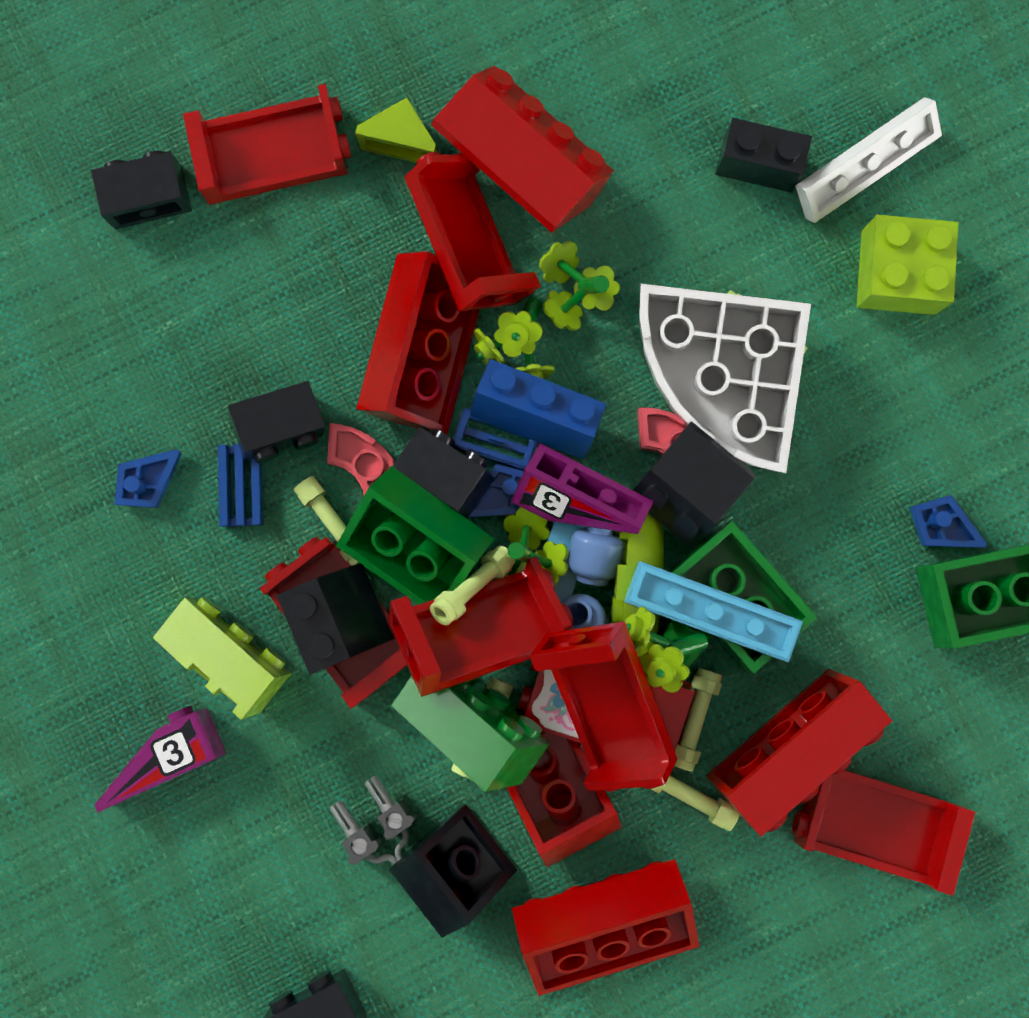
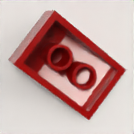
M542 731L540 735L550 742V745L522 784L506 788L541 859L548 868L622 827L618 814L604 790H586L583 782L590 771V764L580 744Z

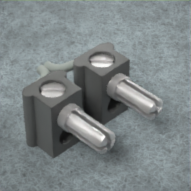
M373 776L371 780L366 781L365 786L382 812L377 819L385 829L384 837H379L371 824L361 828L342 800L330 807L331 812L347 837L342 842V845L350 856L348 862L351 865H356L365 858L372 863H381L386 860L392 864L398 862L403 858L401 850L409 839L407 828L419 819V813L413 812L405 799L396 803L378 776ZM402 833V840L395 848V857L391 854H383L379 857L372 855L373 852L384 845L385 838L392 839Z

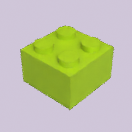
M876 214L861 231L856 308L936 315L952 304L955 294L959 222Z

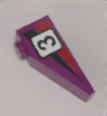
M541 443L526 466L511 500L516 505L548 521L634 534L639 533L653 503L652 500Z
M190 705L169 714L167 717L170 723L156 729L94 804L97 813L226 754L208 708L194 712Z

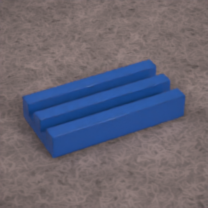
M464 408L453 438L456 442L453 448L463 452H467L469 449L484 459L524 471L535 453L538 442L471 417V410ZM470 420L530 440L529 444L525 446L467 427L468 421ZM463 435L525 455L524 459L514 458L463 441Z
M234 444V446L218 445L219 526H264L262 462L256 463L255 459H251L252 517L246 518L245 461L238 444ZM230 455H234L236 518L231 516Z

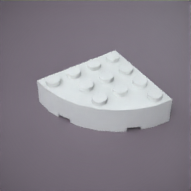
M641 284L639 325L643 351L654 382L670 409L686 426L692 421L739 461L750 466L786 473L811 304Z

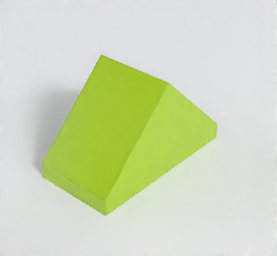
M407 97L357 125L355 134L361 150L414 163L424 154L437 152L435 142Z

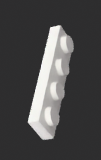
M924 97L795 185L805 219L816 223L941 137L942 133L936 102Z

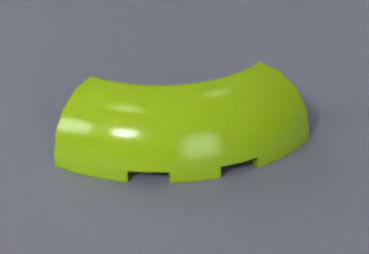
M649 513L638 534L615 531L619 535V539L625 541L622 565H617L615 596H612L610 624L624 622L630 615H636L639 609L624 602L637 563L641 561L664 570V528ZM654 614L655 624L651 632L658 634L660 615ZM649 641L645 647H641L638 657L640 658L643 654L648 653L649 648L655 643Z

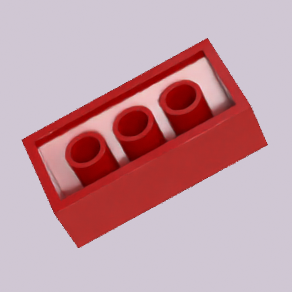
M495 65L472 75L431 123L434 129L551 233L589 208L614 172L604 162V158L600 153L588 148L574 135L568 125L555 119L544 109L543 104L537 98L528 95L513 81L512 76L508 72L499 69Z
M429 251L402 253L396 256L356 410L388 422L417 429L420 426L429 432H433L436 428L447 435L480 309L459 312L437 256Z
M828 668L705 776L744 821L762 837L766 832L778 829L785 822L787 814L799 803L811 800L818 793L819 785L827 778L844 771L850 765L851 757L861 748L877 742L882 737L884 728L892 722V719L859 680Z
M675 859L666 862H652L644 868L633 872L613 874L603 881L586 886H573L563 893L544 899H530L523 905L512 908L522 956L538 996L700 947L692 904Z

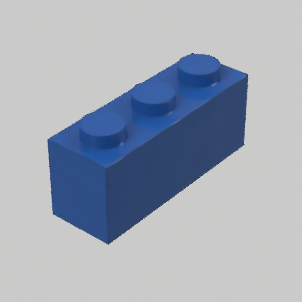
M490 359L476 390L470 416L584 460L595 437L606 403Z

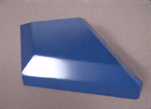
M176 449L118 464L114 505L158 508L182 455L181 451Z
M496 464L490 472L495 479L469 518L516 514L520 506L511 502L524 471Z
M951 495L909 507L922 546L985 548L987 546L986 541Z

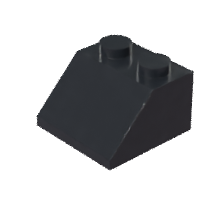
M691 421L645 473L633 491L652 500L653 503L648 513L693 549L717 525L755 479L756 474Z
M360 563L317 577L276 595L309 675L325 670L395 639L365 567Z
M466 804L419 840L402 856V859L389 869L441 938L469 925L517 871Z

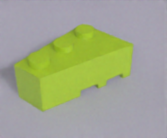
M203 596L199 600L197 598L185 597L153 636V639L184 668L189 671L193 669L206 679L208 683L205 687L213 695H218L221 691L235 702L237 706L232 712L240 720L261 713L292 674L283 667L287 662L272 649L266 647L262 651L252 643L251 640L254 638V635L239 623L234 622L230 625L219 616L222 610L209 599Z

